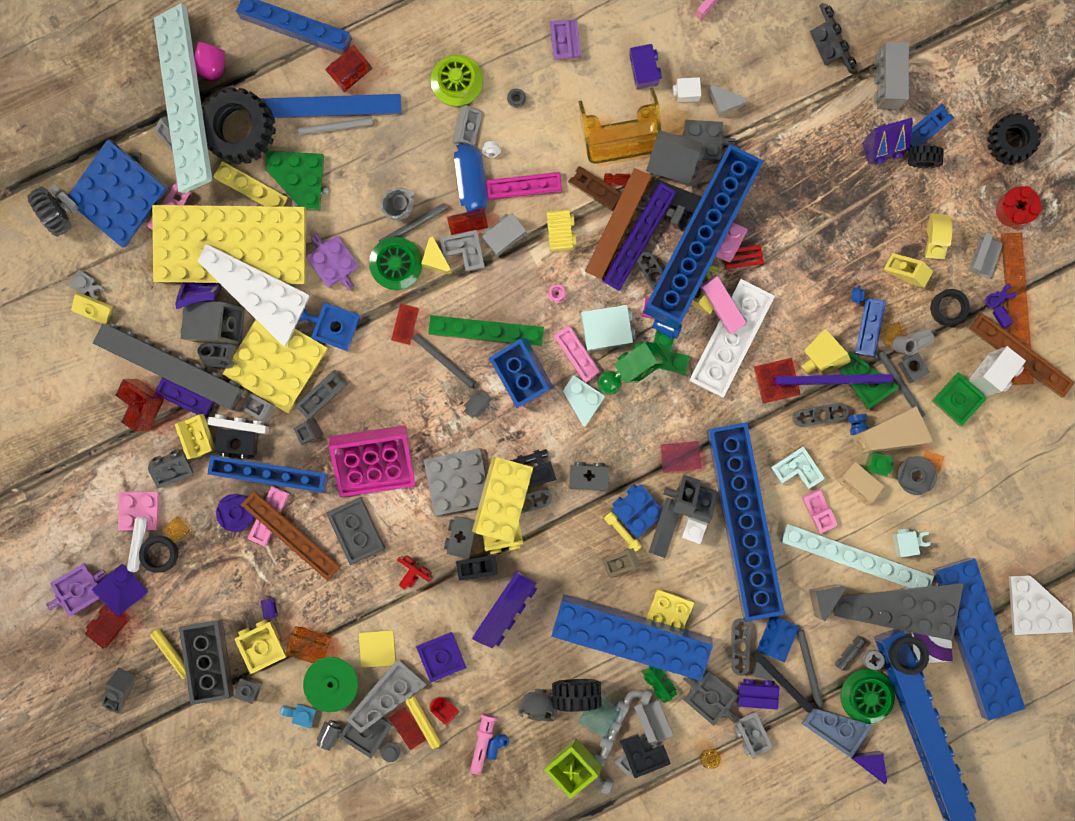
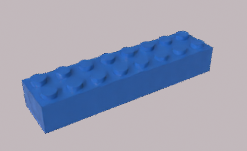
M966 558L932 569L937 585L964 583L954 636L981 717L989 721L1026 709L976 558Z
M565 594L562 596L551 637L699 681H702L713 647L711 637Z

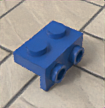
M775 616L770 617L759 641L757 651L785 663L799 626Z

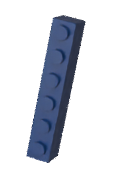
M240 0L236 10L240 19L345 57L352 41L350 33L345 30L260 0Z
M210 455L207 475L326 493L329 475Z

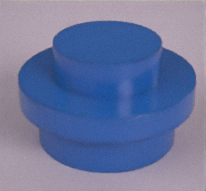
M861 285L852 289V302H857V304H860V301H864L865 289H861Z

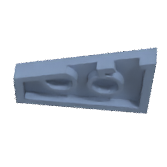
M813 708L801 723L850 758L853 757L873 726Z

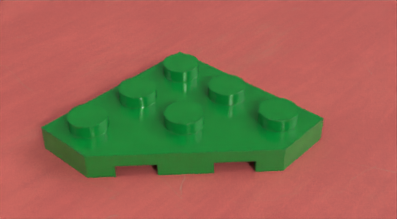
M267 151L265 169L270 176L292 198L298 207H306V210L320 211L324 154Z

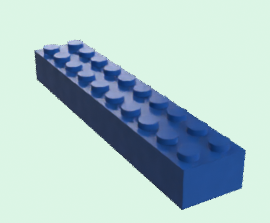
M729 144L643 313L678 330L764 160Z
M745 422L708 429L707 436L743 619L747 622L784 615L748 424Z
M892 629L874 636L877 648L884 656L885 669L893 685L896 698L943 820L976 821L974 815L976 813L975 806L968 800V788L960 779L962 775L958 764L954 763L952 758L955 757L953 749L950 745H947L945 740L947 733L943 726L940 727L938 721L940 715L937 709L932 706L931 701L933 697L930 690H926L924 685L926 679L923 672L915 675L904 674L897 671L889 660L891 644L897 638L909 635L905 634L904 631ZM909 643L902 645L897 652L899 662L905 667L915 666L919 662L915 652L911 651L909 646L911 644Z

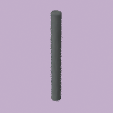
M443 203L378 241L380 242L389 237H401L448 210V208Z
M418 333L413 337L415 342L469 388L475 384L471 378Z
M882 351L877 354L888 372L893 374V380L899 386L912 408L917 406L921 417H924L926 414L886 353Z
M800 630L797 631L799 644L815 706L820 708L824 706L805 632Z

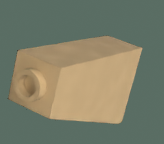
M917 406L853 436L855 445L861 454L918 447L933 442Z

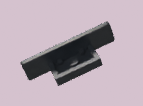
M824 3L820 4L819 7L826 22L811 30L810 33L824 65L827 66L843 58L848 72L851 74L857 73V62L853 56H850L848 51L850 46L842 38V28L834 20L833 16H835L833 8Z

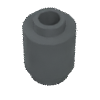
M481 390L478 393L475 392L463 405L466 408L464 412L471 418L474 416L478 418L490 405L491 398Z
M333 720L324 722L317 737L318 742L316 745L324 750L331 751L342 731L339 727L340 724Z

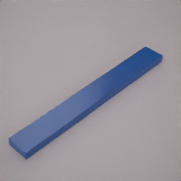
M401 94L260 98L271 109V115L274 118L401 114Z

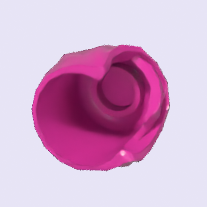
M199 42L194 56L196 73L210 82H216L224 74L225 51Z

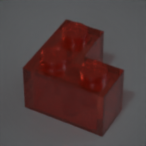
M123 379L115 395L129 405L121 422L134 432L150 430L165 399L138 379Z

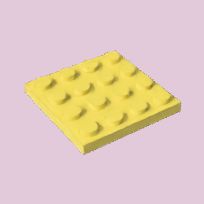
M256 319L233 356V367L226 368L223 375L289 414L328 348L297 329H294L287 346L284 347Z

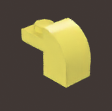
M930 213L926 229L928 241L925 258L945 259L947 248L951 245L952 221L950 215Z

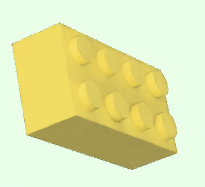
M492 457L472 532L513 543L533 467Z

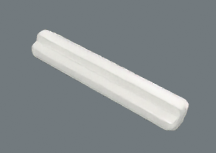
M138 516L134 523L127 570L130 572H137L139 570V550L143 544L147 519L142 516Z

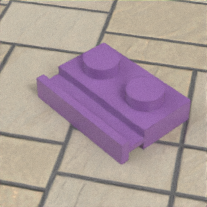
M577 19L550 21L553 59L581 58Z

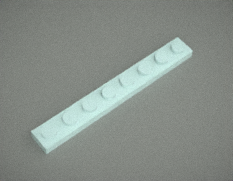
M786 524L781 542L907 588L929 587L934 578L932 575Z

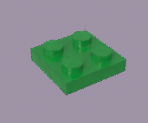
M958 372L931 401L961 427L987 397Z

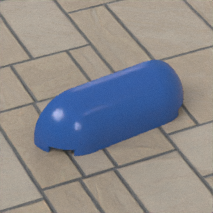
M459 144L456 145L458 151L454 152L461 206L466 207V217L471 219L479 216L487 206L488 195L483 159L480 151L475 146Z

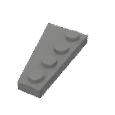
M397 659L345 720L361 733L414 693L425 687L426 684Z

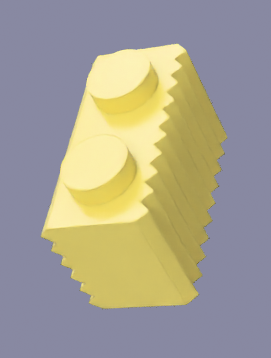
M570 210L548 211L547 225L550 252L573 250V245H576V235L571 232V226H574V215H570Z

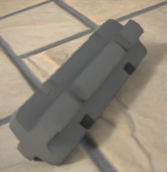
M856 636L852 641L854 643L850 644L841 654V659L838 658L835 662V666L840 670H845L848 666L847 663H850L858 654V649H862L866 642L861 637Z

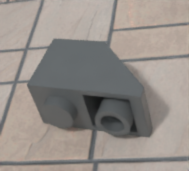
M118 668L106 684L102 706L108 711L119 714L134 686L136 676Z

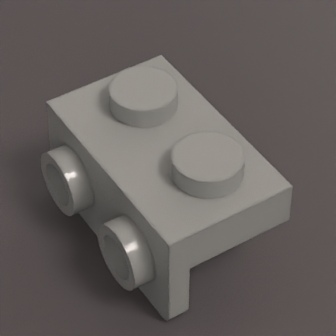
M756 711L735 721L736 726L733 728L738 738L742 737L745 743L742 747L747 756L751 755L755 759L757 758L756 755L773 748Z

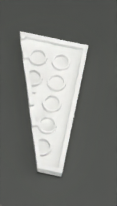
M206 244L198 262L286 347L311 295Z

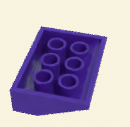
M517 570L472 639L492 649L495 645L499 647L505 638L502 635L506 629L510 630L516 622L513 619L516 613H522L526 607L524 602L527 597L532 598L537 591L535 587L537 583Z

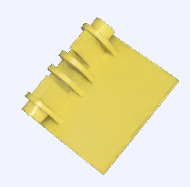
M658 589L655 591L646 619L684 629L694 602Z

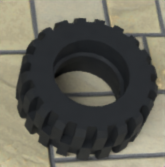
M233 87L228 88V92L224 90L218 91V96L212 95L209 98V104L205 103L202 108L205 109L203 120L207 147L212 154L229 163L241 164L243 162L248 164L252 162L251 159H260L262 152L267 153L269 149L266 147L268 144L272 145L274 139L271 136L276 133V128L273 127L275 118L271 115V109L251 91L248 92L246 89L239 88L237 90ZM237 110L248 111L252 117V128L249 135L237 143L226 141L222 129L227 116Z

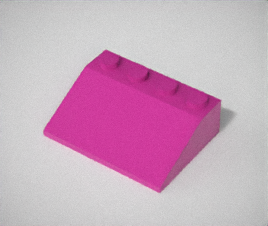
M406 425L330 436L329 450L339 497L407 488L416 485Z

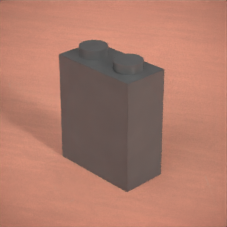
M659 130L646 171L690 185L691 179L697 176L699 168L696 167V164L701 162L704 151H701L703 143Z

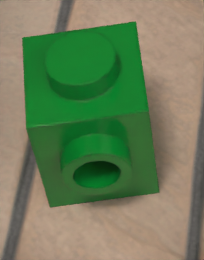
M875 452L869 453L865 470L868 473L886 477L888 474H891L893 469L892 457Z

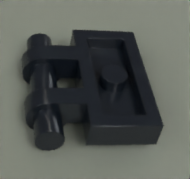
M538 449L533 451L534 453L526 456L519 455L516 459L510 460L523 465L535 460L537 461L538 466L533 467L528 489L557 480L551 461L544 464L542 458L549 456L547 449L541 451Z

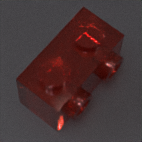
M353 45L325 70L345 93L373 68Z

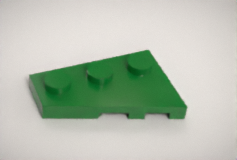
M851 351L848 352L851 362L838 369L842 375L881 374ZM893 382L849 384L867 410L899 388Z

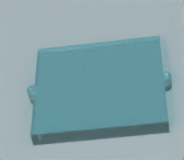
M601 697L602 707L596 710L583 711L578 723L589 729L590 733H595L605 739L621 708L611 703L609 699Z

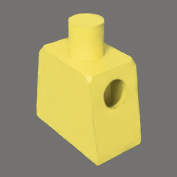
M824 329L805 349L804 352L808 361L801 368L807 375L816 369L821 375H828L848 364L851 360L844 348Z

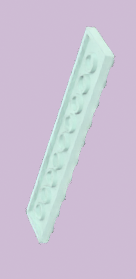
M180 3L154 17L178 192L184 194L211 182L212 174L187 6Z

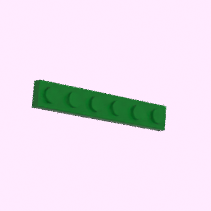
M430 315L428 334L502 343H514L521 338H527L531 346L542 347L544 327Z

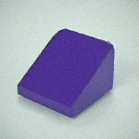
M275 598L261 600L263 618L271 619L278 617Z

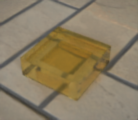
M178 516L162 529L175 544L191 531Z

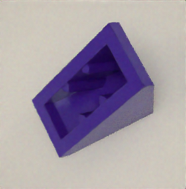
M873 751L853 755L851 759L883 784L887 783L884 754L882 752Z

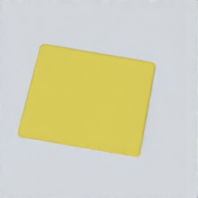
M393 631L359 633L361 667L392 666L395 662Z

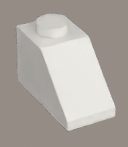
M687 516L680 537L701 544L707 523Z

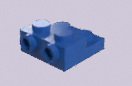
M633 484L626 491L628 495L625 498L619 497L612 503L614 507L611 510L633 535L638 538L660 518L662 508L641 484L638 486Z

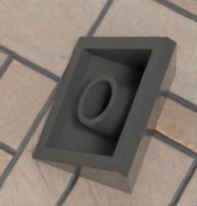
M833 584L809 589L815 617L826 621L846 590V587Z

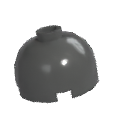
M537 688L534 692H529L523 696L520 701L518 715L523 717L524 714L529 715L528 719L538 721H550V717H552L555 721L557 710L553 708L552 696L546 694V690Z

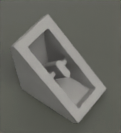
M711 85L708 92L718 117L742 108L747 98L715 85Z
M249 393L241 410L262 422L268 423L276 406Z

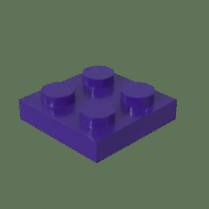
M453 632L416 646L430 683L467 668Z

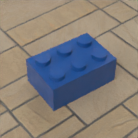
M521 338L489 357L516 408L523 407L554 389L527 338Z

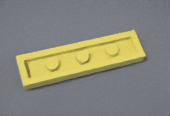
M223 161L213 176L215 180L262 206L285 207L289 200L286 196Z

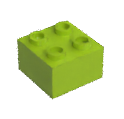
M575 738L548 761L544 771L571 799L599 776L603 766Z

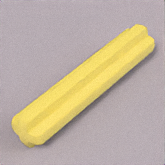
M160 629L150 634L151 638L180 677L186 679L185 665L182 658Z
M412 695L405 702L432 749H436L441 745V741L416 697Z

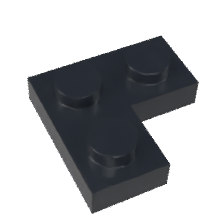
M638 733L620 740L634 778L671 764L664 745L645 751Z

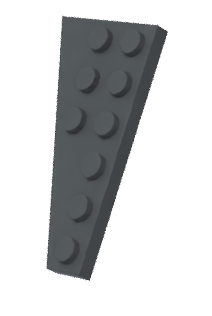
M964 583L841 596L836 604L834 616L953 641Z

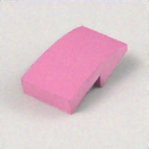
M820 489L802 496L804 504L820 534L838 526Z

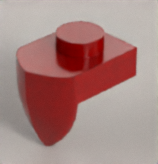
M436 697L430 703V712L446 726L460 712L444 697Z

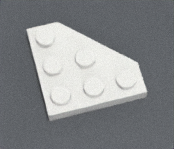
M1029 575L1009 576L1013 635L1073 632L1072 613L1034 578Z

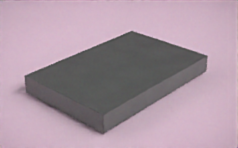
M362 497L356 498L326 513L350 565L386 549Z

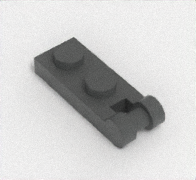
M333 370L295 405L308 420L348 385L345 379L342 380L338 376L339 373L336 370ZM331 381L336 384L333 389L328 385Z

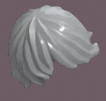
M397 187L393 191H387L383 198H381L380 210L388 219L404 220L412 212L413 199L415 198L414 192L402 187Z

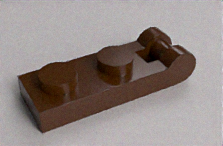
M578 166L575 170L576 174L569 179L568 183L612 211L622 193ZM582 177L587 179L584 184L580 182Z

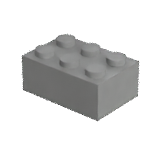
M885 42L874 58V65L877 66V73L874 76V84H877L874 102L877 103V109H900L909 99V42Z

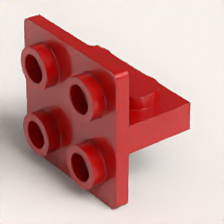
M410 556L398 557L397 561L409 568L398 585L404 590L408 587L412 588L419 579L417 575L427 582L432 581L434 578L431 576L432 572L424 566L419 568L415 565L416 561Z

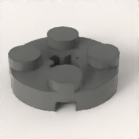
M908 457L900 464L897 471L899 484L904 491L912 495H921L929 492L937 482L936 469L931 461L925 457ZM919 470L923 477L915 481L912 473H916Z

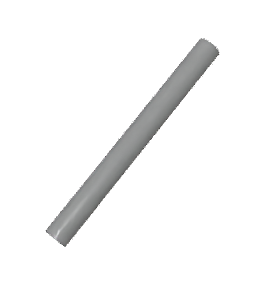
M373 118L297 128L298 135L369 126L373 125Z

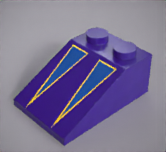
M912 118L880 126L872 130L862 142L868 164L875 162V165L886 162L888 158L893 157V160L904 157V154L910 147Z

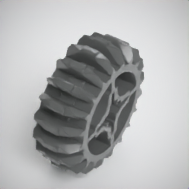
M42 186L31 191L27 195L28 202L44 227L56 237L68 232L71 228V222L55 197Z

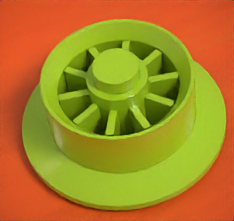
M449 55L441 59L433 68L430 79L431 88L435 96L444 104L455 107L464 106L474 101L480 94L483 86L482 71L473 59L465 55Z

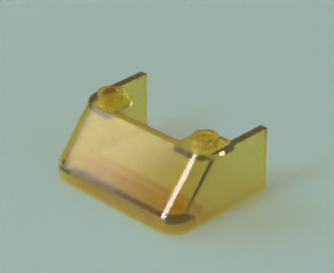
M654 87L650 88L651 104L643 105L638 109L637 119L600 126L599 118L595 115L586 116L582 100L578 101L586 154L591 163L598 164L652 153L658 131L661 130L660 106Z

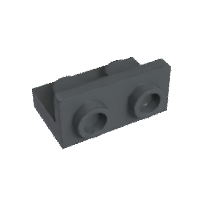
M175 449L163 457L156 456L151 459L148 465V471L157 489L194 474L183 449Z

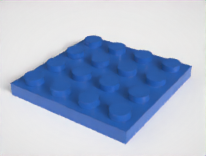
M108 139L68 194V197L78 206L77 210L119 246L125 248L151 213L152 205H157L168 187L117 144Z

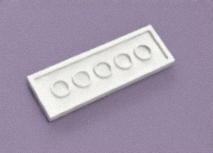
M740 279L731 299L746 321V324L733 334H729L721 320H719L689 381L724 398L775 296Z

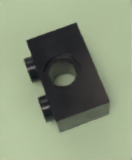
M217 429L214 452H220V456L223 457L239 454V458L251 459V456L257 455L259 433ZM239 439L241 446L235 450L232 446L233 441Z
M495 554L456 561L459 581L498 574Z

